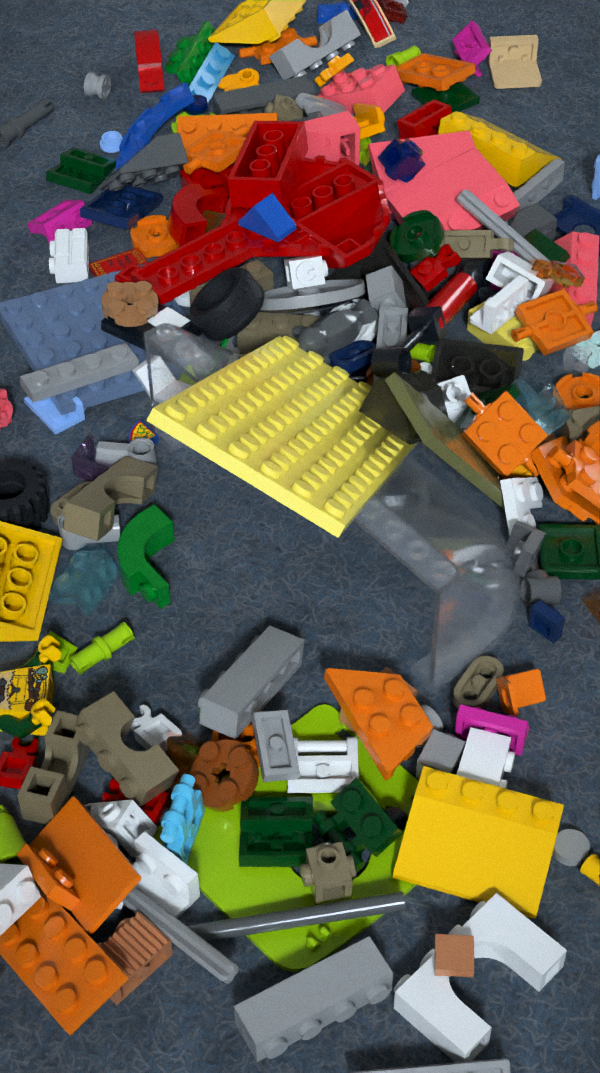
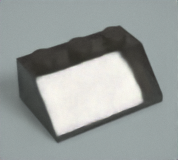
M441 339L436 343L429 387L464 375L470 393L481 394L513 384L519 389L524 348Z

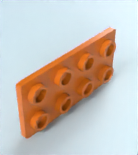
M74 796L70 798L29 845L26 843L16 854L24 865H28L34 880L45 895L70 910L83 929L89 934H93L141 880V875L81 801Z

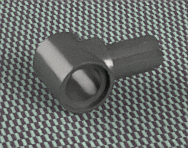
M534 561L520 584V595L525 606H533L537 601L541 600L547 605H556L561 600V584L558 577L549 576L546 571L540 570L536 561Z

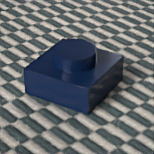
M539 600L531 606L528 626L554 644L562 637L565 617L555 608L549 607Z

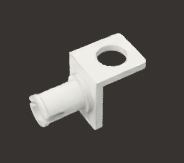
M464 375L422 390L423 397L442 413L467 405L463 401L471 394Z

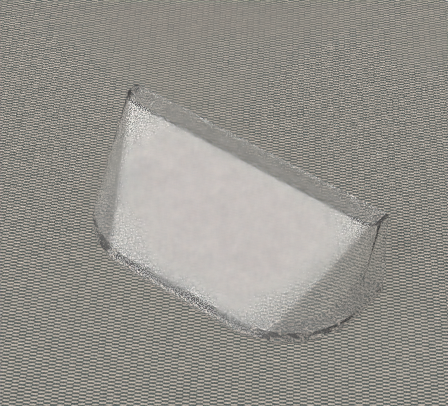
M163 323L144 333L151 408L153 409L240 359L242 356L169 323ZM153 425L154 432L158 435V441L171 453L185 446L184 443ZM409 454L353 521L436 593L431 653L413 664L410 669V673L434 693L464 672L474 659L486 656L503 640L519 609L521 576L513 573L517 560L512 558L514 551L507 547L508 540L498 527Z

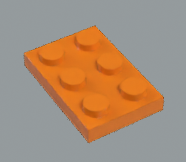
M422 53L396 66L403 84L413 83L419 87L435 88L436 91L448 90L451 85L466 80V77L476 73L475 63Z

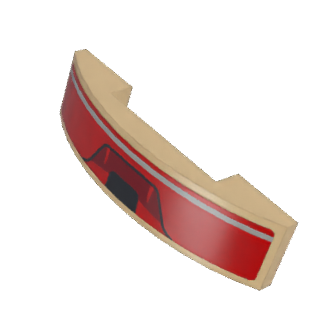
M346 0L365 28L367 37L375 48L382 47L396 40V36L377 0Z

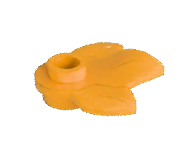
M251 68L243 69L237 74L223 77L218 88L229 91L259 85V73Z

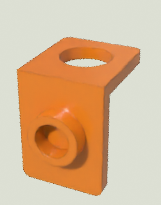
M535 668L496 678L501 707L505 713L517 716L519 715L518 708L546 700L541 671Z

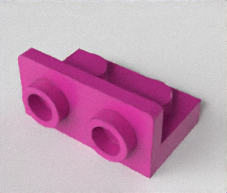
M472 20L452 41L456 47L454 50L455 54L462 61L475 63L476 73L474 74L477 77H481L483 73L478 64L485 60L492 50L479 25Z
M64 200L26 224L30 233L46 236L50 245V241L55 240L57 229H69L70 231L74 228L86 229L92 225V220L80 217V208L85 205L83 200Z
M460 704L456 718V737L467 741L470 727L511 737L510 751L515 752V755L522 756L529 731L528 721L518 719L512 715H501L485 711L480 707H469Z

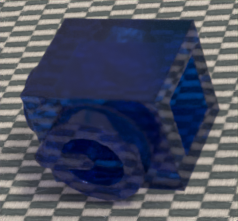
M394 138L377 157L385 167V172L390 178L395 181L399 179L406 183L412 180L426 165L421 158L423 150L408 138L404 142Z

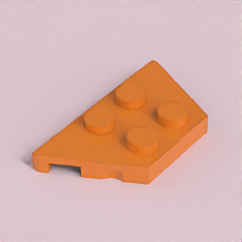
M562 436L538 446L531 453V458L554 503L570 511L583 522L587 518H591L595 521L596 525H600V509L567 486L565 469L560 463L549 457L551 450L555 446H558L567 453L566 446L570 444L567 437Z
M335 668L325 669L324 680L384 780L390 779L394 775L395 769L403 761H407L414 753L415 748L422 745L431 735L433 725L401 675Z

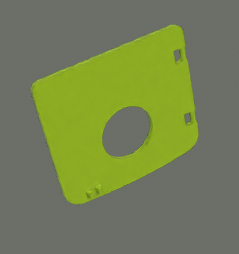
M326 704L318 705L291 725L293 737H298V741L343 740L337 735L342 729L352 737H357L359 780L362 781L384 809L386 806L393 805L402 809L409 816L413 802L412 799L414 798L419 781L401 765L395 769L394 775L390 779L384 780L359 736L354 731H351L349 727L346 728L344 723H340V712L334 707ZM298 754V756L347 755V754ZM258 767V782L250 797H313V815L320 810H324L326 814L331 815L338 813L330 801L339 793H288V780L263 782L261 769ZM229 772L227 775H225L223 778H228L229 775H230V772ZM242 800L233 805L234 809L225 812L214 811L204 806L205 813L187 865L198 873L200 891L228 919L315 905L311 887H304L302 878L291 867H239ZM160 825L153 837L163 845L164 841L160 839L163 827ZM404 831L379 856L376 857L371 854L365 870L353 879L352 899L402 891L405 896L416 886V884L392 878ZM384 914L246 936L281 969L290 972H301L338 951Z

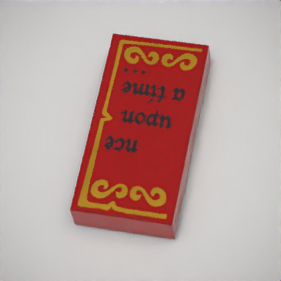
M134 248L88 263L93 277H98L110 272L123 270L130 263L142 265L148 263V261L138 248Z

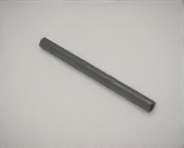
M402 891L186 926L208 942L405 911L406 905Z

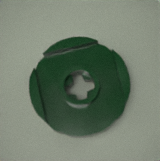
M419 210L406 215L403 218L405 222L399 228L397 225L393 228L390 235V246L404 263L418 261L426 257H434L440 251L439 245L444 237V226L439 218L428 210Z

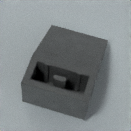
M180 133L155 137L98 186L99 190L109 189L110 192H115L125 188L127 185H132V188H138L151 181H154L155 184L169 181V176L180 173V168L188 163Z

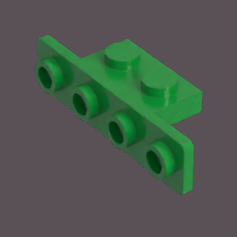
M209 21L203 22L196 35L189 38L188 36L180 38L176 42L174 51L169 55V60L164 68L168 74L176 73L182 84L187 82L188 86L190 85L214 43H210L208 38L216 29L211 26Z

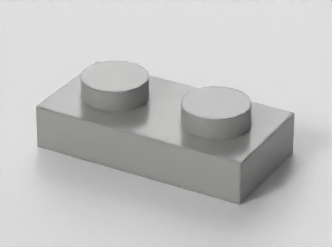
M288 710L253 712L252 725L263 782L298 779L300 771Z

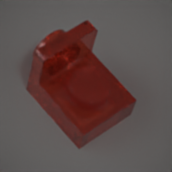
M377 0L388 21H397L404 24L408 16L402 3L393 0Z

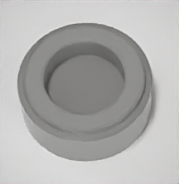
M562 830L557 834L553 855L557 861L566 866H578L588 857L590 850L589 840L578 830Z

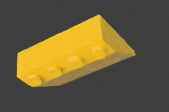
M245 0L236 6L209 36L208 40L210 43L261 44L266 40L271 43L281 36L280 32L289 27L288 23L296 18L295 15L303 10L302 5L306 0Z
M455 111L440 119L438 135L470 130L476 149L500 176L514 187H518L530 178H533L544 166L550 164L554 159L561 160V158L482 118Z
M0 521V642L38 641L63 538Z
M423 766L392 878L478 903L483 900L487 903L497 893L524 916L536 919L564 805Z

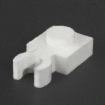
M139 706L142 717L134 719L130 730L134 732L135 740L146 750L158 744L165 752L183 741L181 730L163 714L152 718L151 710L148 706Z

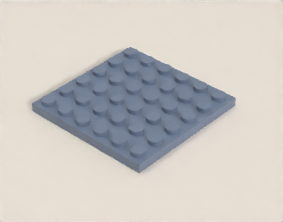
M120 271L110 272L109 274L88 278L83 281L62 285L0 303V320L33 372L126 342L101 330V321L105 318L101 309V298L106 291L108 283L114 282L115 275ZM174 299L163 304V306L186 316ZM200 335L198 338L201 340L202 345L210 347ZM126 342L139 359V365L153 355ZM187 349L172 362L162 359L175 379H177L186 365H190L192 368L193 376L200 374L194 370V366L190 363L184 364L180 361ZM212 356L207 363L211 364ZM131 370L50 398L60 414L64 415L76 411L75 402L72 400L76 396L82 401L83 407L88 408L145 391V389Z

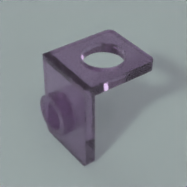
M90 436L86 437L71 457L74 477L81 479L83 482L94 481L99 475L109 469L108 466L91 461L95 456L93 438ZM87 449L86 458H82L85 450Z

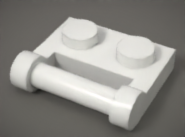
M293 737L300 774L298 779L288 780V793H340L355 778L359 779L357 737H347V740L298 741V737ZM298 754H347V755L298 756Z

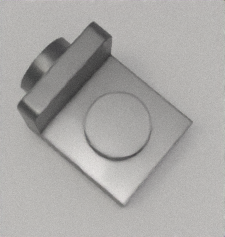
M516 521L507 547L514 550L512 558L517 560L513 573L525 577L539 553L546 533L520 521Z

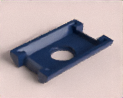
M570 195L564 199L563 210L553 215L558 219L556 231L565 236L572 231L574 232L577 226L587 225L592 227L595 231L594 235H599L600 257V211L579 198Z

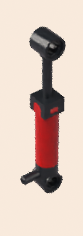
M489 259L460 261L457 273L425 307L415 308L407 316L411 334L401 345L395 348H377L374 350L371 358L373 374L377 378H388L395 372L400 377H407L412 367L410 351L418 342H439L448 333L446 325L468 301L470 302L471 309L481 304L478 290L481 287L491 286L492 283L486 280V277L492 267V262Z

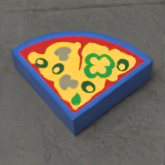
M141 420L137 421L129 431V443L137 438H148L153 441L154 445L159 442L158 435Z

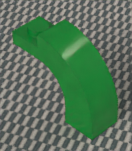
M155 504L137 514L126 525L120 535L117 551L121 580L127 592L132 596L140 591L142 597L147 602L153 601L161 609L171 603L169 584L153 569L148 561L157 551L171 544L175 539L173 522Z

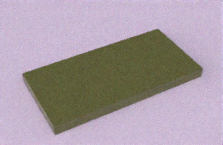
M395 372L385 379V382L424 445L505 510L500 480L504 479L461 435L463 430Z

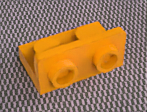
M363 103L353 104L355 112L353 118L360 126V140L385 131V116L380 106Z

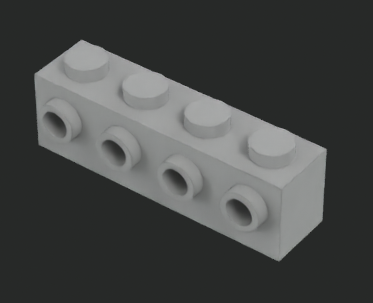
M270 625L260 636L256 635L250 647L244 653L241 652L237 655L233 665L227 671L223 670L220 673L217 681L210 689H205L202 692L198 701V707L201 709L199 724L236 740L252 722L253 712H260L300 668L305 640Z
M369 936L234 1006L235 1025L256 1062L266 1057L269 1059L278 1057L286 1051L289 1045L300 1039L309 1040L318 1035L322 1028L334 1021L343 1022L355 1014L357 1009L368 1003L377 1004L383 1001L392 991L393 972Z

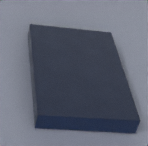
M130 185L115 192H110L107 189L80 208V217L127 230L160 206L163 202V195L142 188H132Z

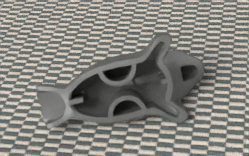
M360 299L352 310H339L328 313L308 327L297 326L293 328L292 333L294 337L298 338L299 348L307 353L313 351L324 358L323 362L329 365V355L351 344L359 335L362 326L376 321L379 315L367 300Z

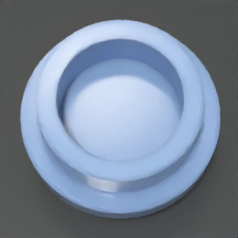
M117 131L104 133L100 140V148L108 153L119 152V146L123 140L122 135Z

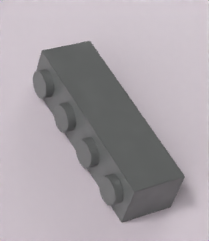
M301 76L214 93V114L264 113L267 103H272L275 94L288 96L296 100L300 93L315 96V90L307 76Z

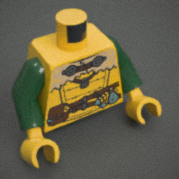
M51 635L45 636L39 642V652L25 664L13 670L0 672V732H5L18 739H23L29 734L46 735L52 722V713L56 710L53 706L54 681L49 660L56 662L61 658V651L58 649L60 642Z

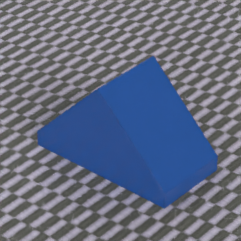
M273 193L253 206L238 220L239 226L276 242H280L297 229L295 222Z

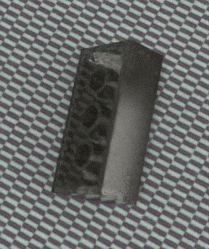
M420 370L419 372L415 371L399 375L448 417L442 387L434 382L435 378L431 374ZM388 377L376 379L359 412L409 445L421 442L422 440L385 382V379Z

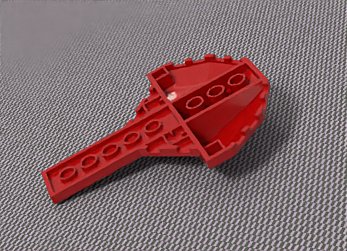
M317 155L316 159L304 158L284 207L295 222L297 229L280 242L239 226L238 220L250 209L232 207L229 198L225 209V219H222L219 227L131 271V280L135 283L139 281L149 282L152 285V290L158 296V303L163 305L185 292L195 289L221 272L238 266L252 257L320 255L322 260L326 261L327 268H347L371 255L391 221L383 181L347 158H340L339 162L327 161L325 156ZM233 166L219 172L220 181L224 187L228 188L227 178Z

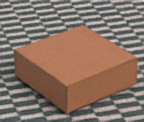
M435 934V976L474 977V936Z

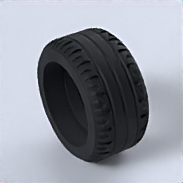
M235 267L227 269L211 279L196 295L190 307V319L208 339L212 341L229 339L246 328L257 316L264 302V290L244 268Z

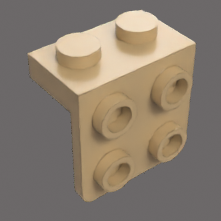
M537 35L489 38V46L492 51L488 54V66L494 88L506 89L541 86L542 79L536 61L539 41Z

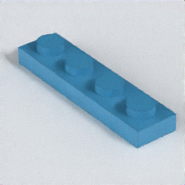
M217 42L210 49L189 85L195 102L188 105L192 110H202L203 112L235 57L227 48Z

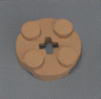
M139 281L137 283L110 282L106 286V291L101 298L102 313L107 319L108 316L115 319V324L119 326H142L147 323V318L157 315L158 296L152 290V285L146 281Z

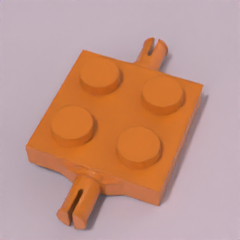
M288 27L280 32L281 36L275 41L269 43L266 40L261 44H250L251 47L239 48L238 55L240 59L254 56L261 65L271 64L273 62L269 56L294 40L299 39L302 43L311 47L317 46L316 36L299 37L294 28Z
M242 124L231 132L213 129L185 148L188 163L183 165L185 173L190 175L201 167L210 169L213 172H221L227 169L229 165L236 161L246 139L244 136L249 133L248 127Z
M565 289L517 306L515 314L524 327L512 330L511 337L512 339L514 338L515 342L530 337L544 356L588 340L592 337L594 331L587 322L586 315L597 312V304H595V301H590L586 304L578 305L570 298Z
M504 391L494 402L484 405L472 392L463 402L476 415L472 423L461 435L502 478L507 477L516 467L522 464L534 477H537L540 473L531 458V453L548 434L507 391Z
M573 440L566 446L567 453L558 446H555L551 450L549 457L556 460L565 469L567 486L600 509V457L591 447L584 446L577 440Z

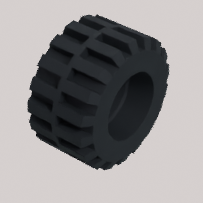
M5 459V462H0V521L38 531L41 528V522L45 523L48 519L47 513L50 511L45 478H43L42 472L36 470V466L31 463L26 465L23 460L14 462L12 459Z

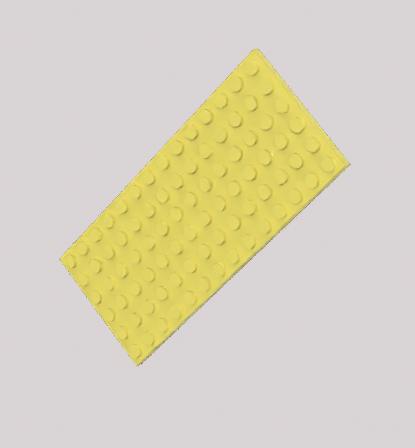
M288 336L276 337L152 409L146 421L337 538L340 537L421 441L405 412L399 408L400 404L387 396L384 398L374 393L375 389L369 384L359 381V383L349 378L347 371L338 366L332 368L323 362L324 358L313 351L307 353L298 347L299 343Z

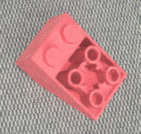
M379 64L367 70L359 68L351 73L339 72L332 77L333 80L320 89L321 92L317 96L338 102L353 114H355L353 104L356 103L380 106L383 113H385L405 89L394 64L388 66Z
M349 111L302 121L305 122L308 151L305 158L316 159L317 155L325 156L327 161L339 162L340 158H347L359 166L360 126Z

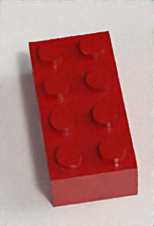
M254 120L227 178L232 207L250 209L271 193L274 194L283 208L285 207L308 151L305 122Z

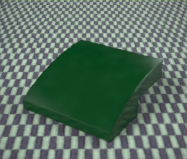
M73 147L60 154L59 165L46 171V181L91 194L114 170L116 160Z
M249 797L245 802L242 800L239 867H300L301 864H306V848L313 847V797Z

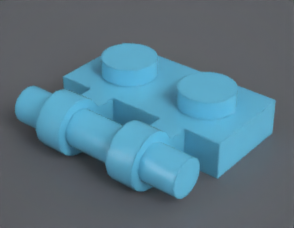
M183 774L179 784H176L171 794L173 802L170 810L164 813L161 821L163 830L160 835V839L164 841L163 846L186 865L205 813L201 790L193 789L196 779L189 774Z

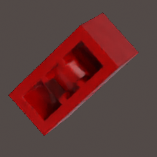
M433 99L397 120L400 139L438 135L440 119L452 113L451 106Z

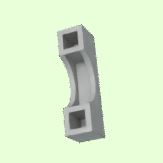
M347 10L319 27L320 43L318 48L309 47L299 39H296L269 56L283 80L304 76L307 74L306 68L309 67L312 71L323 64L321 59L326 58L329 61L339 54L338 49L342 48L344 52L355 45L353 40L361 34Z

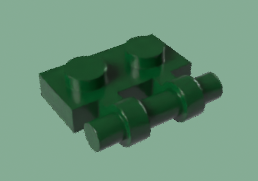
M355 778L330 801L338 811L337 814L329 818L324 810H320L313 815V820L318 826L317 831L324 840H329L332 844L343 843L346 856L352 855L356 872L365 866V862L360 857V854L366 848L377 857L403 833L358 778ZM348 825L356 834L351 841H348L341 833Z

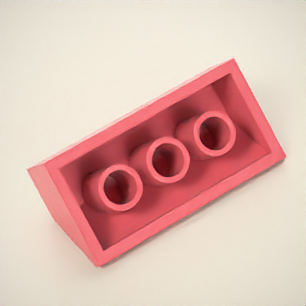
M572 231L554 241L565 249L571 257L559 268L564 273L563 279L557 285H552L548 294L565 289L570 298L578 305H583L590 301H595V304H597L599 235ZM595 313L586 315V320L590 326L592 325Z

